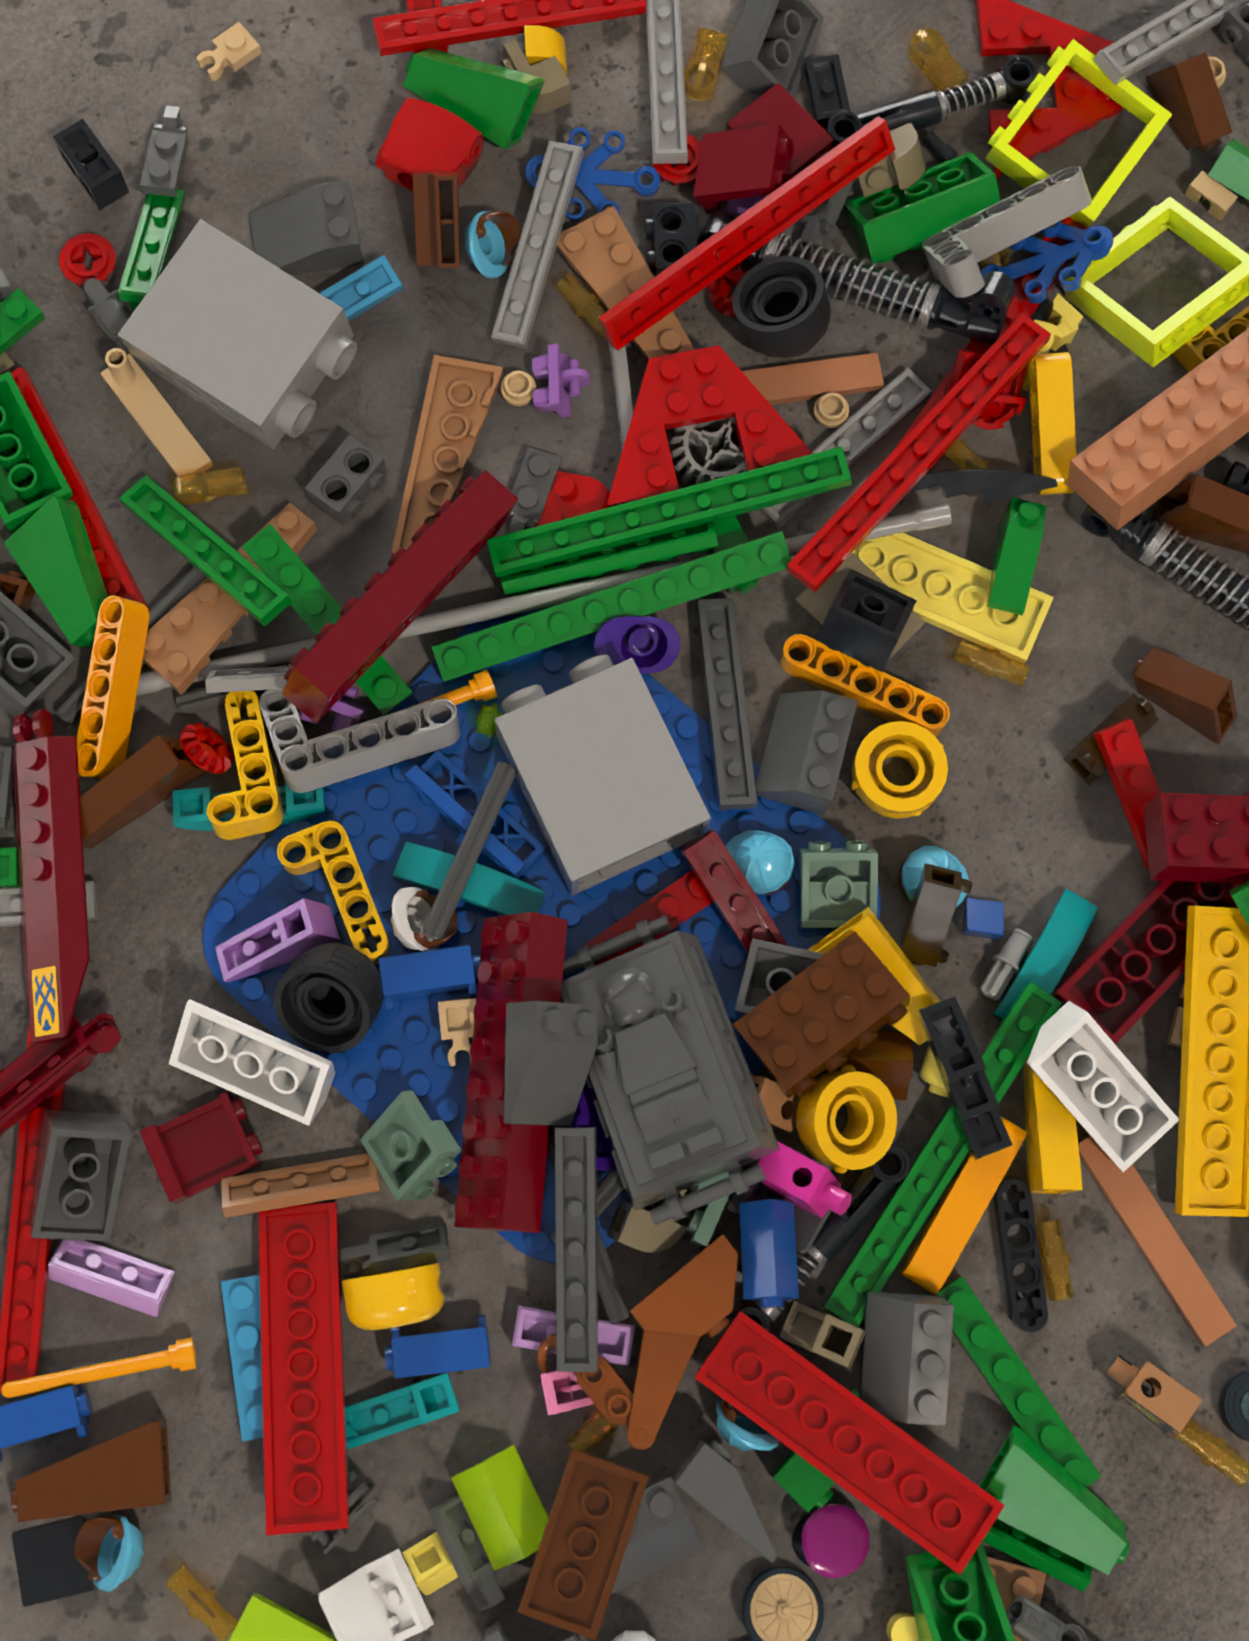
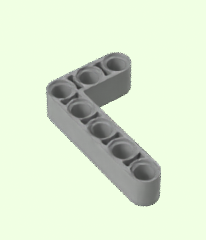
M1079 166L1065 168L927 238L922 246L934 277L957 298L967 297L980 291L984 287L985 282L978 262L1083 210L1091 204L1092 199L1082 169Z
M284 689L266 690L259 700L261 712L285 783L291 791L296 793L309 792L454 744L461 734L456 706L448 699L431 700L309 740L306 737L296 706L282 695Z

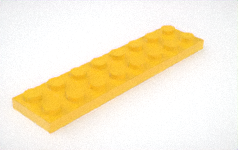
M1188 905L1175 1213L1184 1216L1249 1217V926L1239 908Z

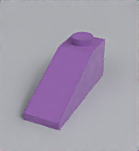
M303 898L216 946L215 950L224 982H232L293 962L306 951L321 944L335 943L340 940L331 907Z

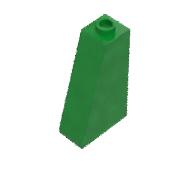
M429 48L410 57L405 67L407 75L403 86L426 101L459 116L476 130L482 132L485 138L506 150L521 142L545 80L535 75Z
M53 495L4 542V545L71 645L93 648L100 605L108 595L79 507L75 501Z
M1013 1425L979 1487L1005 1505L997 1519L1109 1575L1115 1563L1121 1564L1129 1551L1130 1542L1127 1541L1125 1522L1025 1432Z

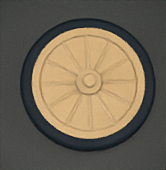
M776 1566L766 1569L751 1581L744 1594L742 1602L744 1627L752 1641H815L821 1630L824 1618V1607L820 1592L814 1582L800 1570L787 1566Z

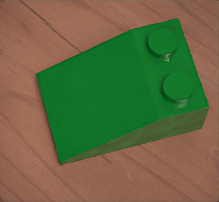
M982 1542L960 1575L930 1552L906 1556L905 1563L919 1641H1015Z

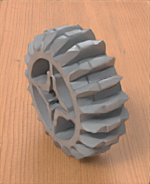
M734 417L674 428L676 437L670 440V447L674 449L671 451L672 461L676 463L674 465L675 474H684L682 478L684 486L692 482L695 483L694 485L746 472L743 455L739 452L740 448L731 441L733 434L738 437ZM720 429L716 432H707V430ZM724 441L723 449H720L718 453H715L713 459L711 460L712 452H715L717 448H720ZM689 446L695 448L696 453L704 458L703 467L693 459ZM720 468L730 469L729 471L725 472H715Z

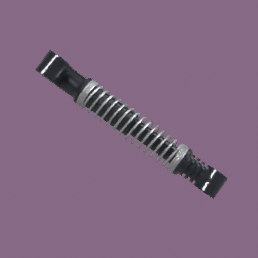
M725 211L712 213L697 239V246L736 218ZM780 233L741 261L744 264L750 261V266L754 267L774 257L795 256L803 258L814 264L820 271L826 290L828 286L835 288L833 299L836 298L840 289L845 291L844 302L849 298L855 300V306L858 302L865 304V309H868L869 305L876 307V313L882 309L887 311L886 316H889L890 313L897 314V320L901 316L907 317L908 324L913 319L917 321L918 327H924V329L927 328L928 330L937 327L991 346L999 339L1015 293V284L1012 278L1003 272L994 271L983 276L985 285L980 291L976 292L973 301L957 298L953 294L948 293L944 286L934 284V282L930 283V281L923 285L920 284L919 277L911 281L908 274L904 275L903 278L899 277L897 270L892 274L888 273L887 267L880 271L877 270L876 263L872 264L871 267L867 266L865 260L856 263L854 256L847 261L846 265L844 253L839 254L834 261L835 254L833 249L829 250L824 257L823 246H819L813 254L812 242L807 243L802 250L803 243L801 239L796 240L792 246L791 236L785 237L784 233ZM789 239V245L787 246L785 243ZM989 299L995 301L994 308L987 306Z
M1089 504L1087 505L1080 517V521L1085 529L1100 537H1109L1112 533L1115 534L1114 540L1118 541L1121 538L1124 540L1122 545L1131 544L1129 549L1133 551L1136 559H1139V561H1142L1147 566L1152 565L1158 560L1157 573L1168 566L1167 579L1171 578L1176 572L1179 573L1176 585H1180L1187 578L1186 591H1190L1195 585H1198L1196 597L1202 596L1207 591L1206 604L1212 602L1217 597L1216 610L1223 607L1226 609V616L1236 615V623L1244 620L1246 622V629L1249 628L1248 574H1245L1244 577L1238 574L1235 577L1239 570L1238 567L1230 575L1224 572L1229 564L1228 561L1221 568L1216 567L1215 563L1219 558L1218 555H1215L1211 562L1205 560L1209 549H1205L1200 556L1197 555L1195 551L1199 543H1195L1189 550L1185 547L1189 536L1185 537L1181 543L1176 542L1175 539L1179 534V530H1176L1169 537L1172 526H1169V524L1160 519L1153 521L1149 518L1146 522L1144 521L1145 515L1141 514L1140 517L1136 516L1119 530H1116Z

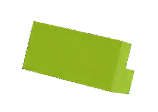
M514 1445L451 1477L494 1571L525 1559L538 1551L549 1517Z
M256 1592L252 1595L229 1641H337L334 1634Z

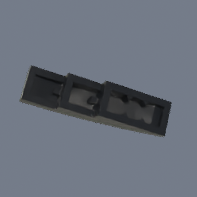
M971 468L927 472L909 492L941 485L943 497L945 498L979 491L981 501L987 504L1057 487L1058 485L1056 479L1013 470Z
M955 996L920 1009L918 1012L932 1053L974 1160L1012 1146L1013 1144L997 1109L999 1104L984 1072L986 1069Z

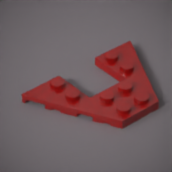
M975 0L981 57L1048 54L1049 60L1059 46L1065 50L1072 39L1096 56L1100 50L1114 43L1010 0ZM1066 65L1051 86L1053 108H1035L1009 142V145L1031 161L1035 155L1041 152L1046 153L1056 148L1082 130L1087 131L1097 126L1099 121L1110 119L1121 113L1123 107ZM1012 109L989 110L987 116L989 140L999 126L1006 130L1012 122L1007 118ZM992 165V171L995 173L996 179H998L1003 172Z
M719 345L649 358L607 502V508L679 489L665 431L667 429L734 417L746 471L813 453Z

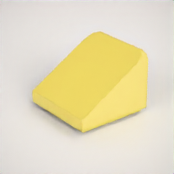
M437 1532L402 1552L417 1587L426 1596L458 1578Z

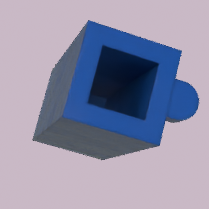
M465 945L379 958L386 1010L394 1009L393 1000L469 989L470 998L477 997L476 978L481 964L480 954L472 955L471 946Z
M767 1199L739 1203L743 1299L759 1301L760 1308L783 1307V1301L799 1298L794 1202Z
M486 1315L477 1316L478 1327L409 1336H401L400 1327L391 1328L392 1346L385 1347L387 1371L394 1370V1378L396 1379L491 1367Z
M81 1384L72 1385L0 1406V1462L3 1460L1 1451L3 1448L76 1427L79 1438L87 1437L89 1435L87 1424L90 1423L88 1415L92 1414V1402L88 1391H82Z

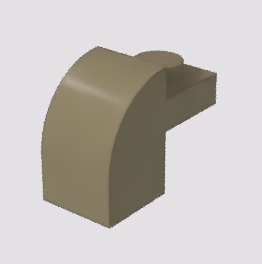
M516 39L503 44L504 59L501 60V67L535 75L545 80L532 113H547L571 103V83L556 56L530 66Z
M911 123L891 130L890 134L895 151L857 177L864 197L894 185H898L902 191L917 182L924 174L926 167L918 134Z
M687 1189L680 1192L681 1196L687 1195ZM666 1198L650 1204L648 1210L645 1208L635 1210L632 1203L621 1199L607 1236L634 1249L654 1253L664 1251L676 1244L684 1235L687 1227L674 1221L673 1218L658 1225L654 1224L650 1210L666 1204Z
M794 1301L779 1338L850 1370L866 1332L829 1314L825 1315Z

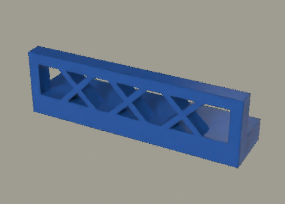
M436 750L420 768L415 764L405 774L407 783L465 836L476 810H465L455 801L454 791H471L477 797V807L484 791L445 755ZM438 762L449 771L450 785L439 786L427 775ZM454 777L463 785H454ZM501 807L497 816L504 821V835L489 833L482 852L507 875L520 879L546 851V847ZM508 826L517 834H508ZM525 840L535 850L522 862L509 850V841Z

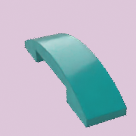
M286 783L285 786L278 787L283 808V821L281 825L304 820L325 812L324 787L305 793L291 791ZM210 787L174 790V827L214 831L207 816V806L214 797L230 792L213 794ZM260 806L256 812H268L272 808V806ZM226 813L220 817L219 821H229L235 814Z
M405 842L392 877L426 890L430 888L439 892L455 855ZM476 863L460 899L497 912L498 916L525 912L539 913L546 892L512 876Z
M1067 888L1064 889L1047 919V924L992 1015L1003 1021L1027 982H1032L1050 995L1052 994L1082 942L1096 914L1097 906Z
M449 1372L345 1407L347 1450L460 1412Z

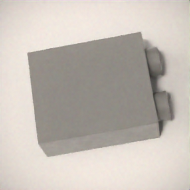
M202 219L195 225L117 334L137 363L272 449L276 448L285 433L292 438H297L305 431L317 407L316 401L311 396L326 375L333 380L343 376L350 367L357 351V343L351 340L354 334L342 307Z
M606 654L590 658L570 671L569 676L573 683L572 685L547 696L541 685L525 687L502 701L501 706L505 714L495 718L499 744L509 765L516 768V780L571 896L685 845L689 841L696 840L708 831L711 817L633 658L617 665H613L609 655Z

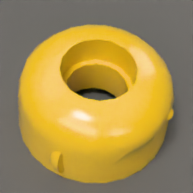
M897 721L880 725L862 740L853 758L851 768L852 790L856 791L859 798L868 808L881 816L894 819L919 816L936 800L946 783L948 762L944 746L930 731L915 723ZM891 757L905 760L914 769V781L905 786L890 783L882 771L883 761Z
M845 1065L841 1070H835L832 1073L827 1072L816 1077V1085L800 1097L795 1114L796 1130L804 1149L821 1163L833 1166L834 1171L840 1174L846 1173L848 1169H864L874 1165L889 1150L897 1128V1110L889 1089L880 1079L872 1074L856 1071L852 1065ZM845 1104L848 1119L846 1127L840 1134L836 1127L835 1118L840 1106Z
M440 1263L342 1280L346 1312L349 1320L356 1327L363 1330H382L410 1325L434 1317L440 1312L445 1300L440 1287Z

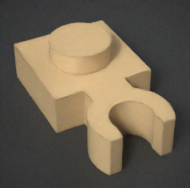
M237 22L212 40L215 50L201 52L196 60L200 68L205 67L207 64H214L213 67L207 70L209 79L215 81L222 76L224 68L228 65L235 72L262 52L256 40L240 22Z
M477 997L438 1001L441 1040H453V1046L448 1052L450 1066L457 1065L456 1053L459 1050H465L470 1055V1037H473L474 1007Z

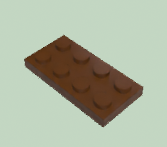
M572 1448L518 1613L596 1641L649 1475Z

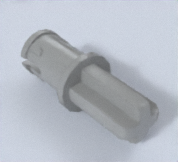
M1018 928L1012 929L1011 935L999 955L995 954L992 958L994 964L979 987L982 995L994 1001L1001 997L1013 974H1018L1020 971L1019 964L1030 945L1034 942V938Z

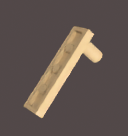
M120 348L109 350L105 356L108 368L100 373L103 380L182 484L186 485L213 466L211 459L130 353L126 355L125 351Z

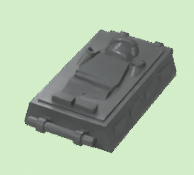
M666 915L650 922L647 919L636 923V928L591 948L586 945L577 949V954L564 959L563 969L567 975L581 968H584L585 971L562 981L561 1003L598 1006L597 1048L586 1081L588 1087L593 1092L596 1110L606 1138L609 1139L613 1150L611 1152L633 1209L638 1210L666 1198V1204L650 1210V1215L655 1225L672 1218L675 1221L687 1217V1212L734 1192L740 1195L749 1191V1186L765 1180L766 1175L761 1164L744 1171L742 1166L780 1150L701 942L696 935L680 931L656 939L655 936L672 929ZM643 942L644 946L603 964H597V961ZM729 1172L728 1178L685 1196L680 1194L685 1189Z

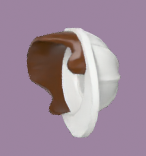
M402 888L394 895L392 902L393 915L390 921L394 936L408 949L420 950L422 952L436 950L456 932L458 926L456 909L443 937L435 939L423 932V926L437 896L420 888Z

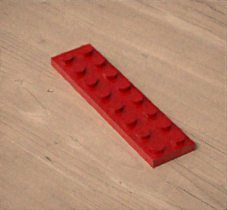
M336 1202L306 1204L258 1212L266 1535L350 1529L338 1204Z
M741 1311L734 1317L694 1375L695 1379L959 1575L1005 1506Z

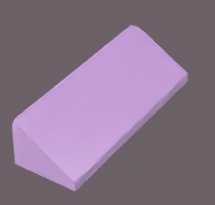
M62 1239L48 1264V1277L52 1281L157 1317L161 1311L175 1271L87 1240Z
M519 1306L512 1346L538 1350L539 1345L545 1338L556 1334V1312ZM598 1319L599 1356L609 1363L629 1366L635 1326L611 1323L610 1321ZM557 1347L552 1348L549 1352L557 1353Z

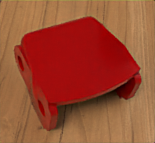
M406 98L393 120L388 136L378 152L376 167L383 171L384 176L388 180L412 192L414 172H458L460 188L469 178L481 158L484 147L483 133L476 130L459 116L442 107L426 101Z

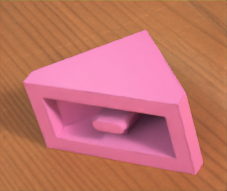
M557 1370L540 1374L548 1416L594 1404L579 1385L575 1372H557Z

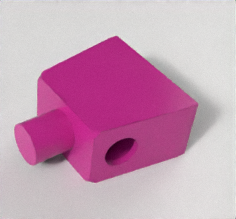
M778 1142L780 1150L759 1160L757 1165L761 1164L766 1175V1179L761 1182L773 1195L785 1201L794 1202L795 1206L819 1218H823L828 1209L838 1215H843L849 1208L852 1195L840 1189L841 1183L826 1167Z

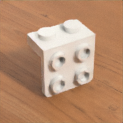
M399 1548L363 1565L319 1594V1602L337 1641H403L425 1631L434 1624Z

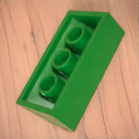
M968 152L925 169L924 174L917 182L902 191L898 185H894L867 197H864L862 194L846 200L843 208L862 252L874 264L876 262H888L896 254L907 250L923 248V242L930 236L1001 200L995 173L972 152Z
M8 371L0 375V516L11 534H13L53 495L69 500L73 492L12 374Z

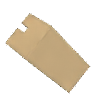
M1204 171L1199 173L1185 193V196L1196 204L1202 196L1203 200L1207 199L1210 201L1209 205L1211 207L1208 213L1219 221L1232 208L1238 196L1208 176Z

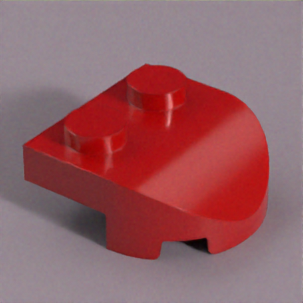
M959 349L951 389L986 352ZM1028 364L972 424L982 429L995 430L1004 427L1003 423L1008 421L1013 415L1021 413L1027 400L1026 397L1021 395Z
M557 471L540 521L537 522L536 527L607 508L610 492L601 482L592 477Z

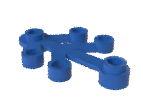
M575 128L571 131L569 141L565 144L580 146L585 151L590 145V134L585 128ZM618 130L609 131L605 135L604 143L581 162L575 184L599 213L606 207L614 206L620 216L618 204L607 200L595 185L633 187L639 196L647 198L658 192L660 175L657 170L650 166L640 167L636 172L597 169L613 154H619L623 151L625 138ZM578 134L584 135L587 139L582 145H577L573 141L574 137ZM612 137H617L621 141V144L616 148L608 144V140ZM545 155L533 157L526 166V179L534 189L538 180L536 171L542 166ZM647 174L653 178V182L650 185H643L640 182V178ZM571 197L568 208L573 204H577L581 207V212L578 215H572L567 210L566 217L570 221L576 222L584 217L585 205L581 199Z
M1059 221L1053 227L1041 230L1042 235L1047 238L1057 236L1071 243L1059 246L1029 236L1009 246V248L1012 250L1022 249L1037 254L1036 256L1003 268L996 264L986 266L981 274L983 277L989 272L998 271L1015 279L1043 269L1038 278L1027 282L1024 288L1027 301L1032 304H1038L1046 299L1047 290L1064 262L1076 256L1077 258L1072 266L1060 271L1059 281L1063 290L1068 292L1077 290L1081 286V278L1092 260H1100L1110 252L1113 246V235L1104 226L1095 225L1082 230ZM1068 277H1076L1072 281H1065ZM1035 289L1041 290L1040 292L1035 294L1031 293Z

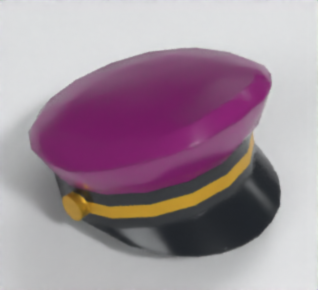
M830 1504L818 1508L816 1511L803 1517L793 1531L792 1545L797 1557L816 1573L827 1578H841L856 1571L865 1561L869 1551L870 1533L864 1519L854 1509L845 1505Z

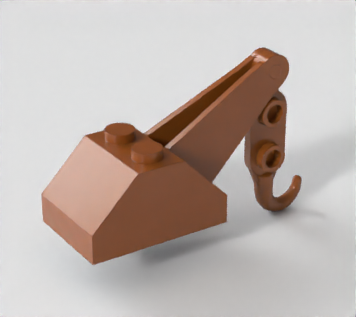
M723 1234L715 1238L707 1247L703 1248L628 1310L643 1329L633 1394L611 1365L601 1356H599V1370L597 1372H575L579 1385L602 1415L613 1424L624 1425L627 1428L629 1443L638 1450L648 1449L654 1443L699 1338L705 1333L712 1338L730 1323L726 1316L733 1311L738 1253ZM552 1334L545 1338L538 1347L536 1354L537 1365L543 1374L549 1371L546 1356L552 1348L557 1347V1334Z

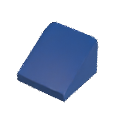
M966 898L962 935L996 940L1002 938L1004 935L1003 902Z

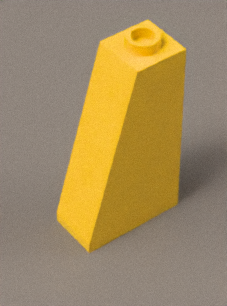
M869 907L807 949L825 954L856 931L910 994L909 1005L906 1007L908 1013L892 1026L918 1045L928 1040L918 1011L941 1001Z
M1028 1057L1023 1064L1025 1131L1027 1132L1025 1137L1026 1185L1030 1193L1067 1194L1082 1190V1175L1076 1119L1027 1064Z

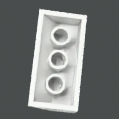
M191 999L186 1003L169 1064L308 1126L326 1102L336 1073L332 1061Z
M1068 1001L1040 1027L1027 1064L1122 1172L1128 1169L1179 1121L1178 1117L1087 1011Z

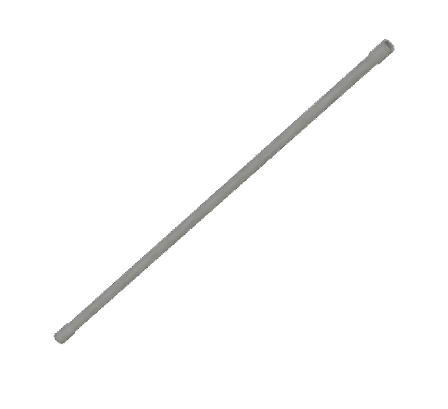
M948 503L916 509L910 513L886 517L864 541L913 530L922 531L951 525L950 507ZM817 532L785 539L790 556H795ZM701 557L418 616L397 639L549 608ZM315 638L213 659L193 682L206 680L211 670L259 668L288 663L304 647L309 651L317 641ZM153 670L140 673L137 696L159 692L171 686Z

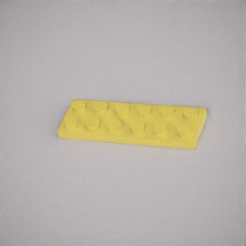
M905 533L863 541L853 551L888 587L917 600L913 611L924 622L1022 664H1025L1054 598L1030 587L1025 611L1022 616L987 607L992 570Z

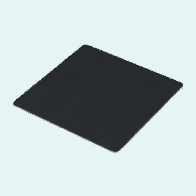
M82 1517L12 1534L23 1606L26 1607L94 1590L93 1581L88 1579V1571L76 1559L74 1554L76 1537L84 1524Z

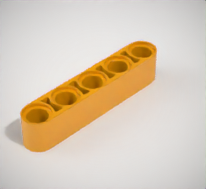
M115 595L108 596L100 605L77 735L79 775L101 780L126 760L150 615L145 604Z
M793 635L784 643L780 664L786 673L821 690L857 700V707L888 722L905 721L915 723L926 728L934 736H937L949 720V707L942 699L883 671L865 666L858 660L839 651L832 650L825 644L807 635ZM793 649L802 650L806 654L807 659L796 661L790 657L789 651ZM833 665L839 670L840 675L836 677L827 676L823 672L822 667ZM858 680L867 681L871 684L873 691L868 693L861 692L857 689L855 682ZM890 696H899L904 700L906 707L895 708L890 704L888 698ZM926 711L933 712L938 717L939 723L933 725L927 723L923 719L922 713Z
M1003 1117L1001 1119L1013 1145L978 1160H974L971 1150H969L901 1271L902 1276L933 1295L940 1291L1026 1137L1027 1132Z

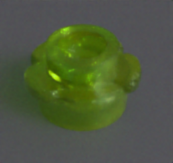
M493 703L492 706L482 704L479 709L476 733L486 735L487 739H490L493 733H496L495 718L504 715L503 712L497 711V703Z

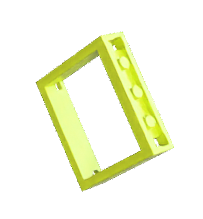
M1072 39L1065 50L1059 46L1046 64L1051 69L1046 76L1039 73L1026 90L1032 94L1026 103L1019 99L1007 116L1012 122L1006 130L999 126L988 141L993 147L985 159L1024 189L1050 176L1011 147L1009 142L1066 65L1071 67L1146 124L1096 192L1091 204L1069 216L1088 228L1099 216L1172 114L1127 79L1115 85L1093 60L1095 55Z
M1168 197L1158 206L1151 207L1135 223L1123 228L1120 234L1113 238V246L1108 255L1100 260H1092L1081 278V286L1075 291H1065V298L1151 367H1155L1249 295V254L1176 200ZM1168 228L1228 274L1152 331L1096 287L1094 283ZM1068 277L1065 281H1072L1076 277Z

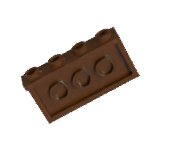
M854 931L735 1022L733 1028L782 1087L785 1096L790 1098L797 1094L798 1097H801L816 1085L815 1078L825 1070L832 1073L841 1067L848 1059L845 1055L856 1046L859 1049H863L873 1042L878 1036L876 1031L888 1022L892 1026L899 1022L908 1013L906 1007L909 1005L910 994L857 932Z

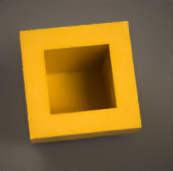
M524 26L525 56L530 66L556 56L565 74H568L566 46L563 36L556 30L548 27Z

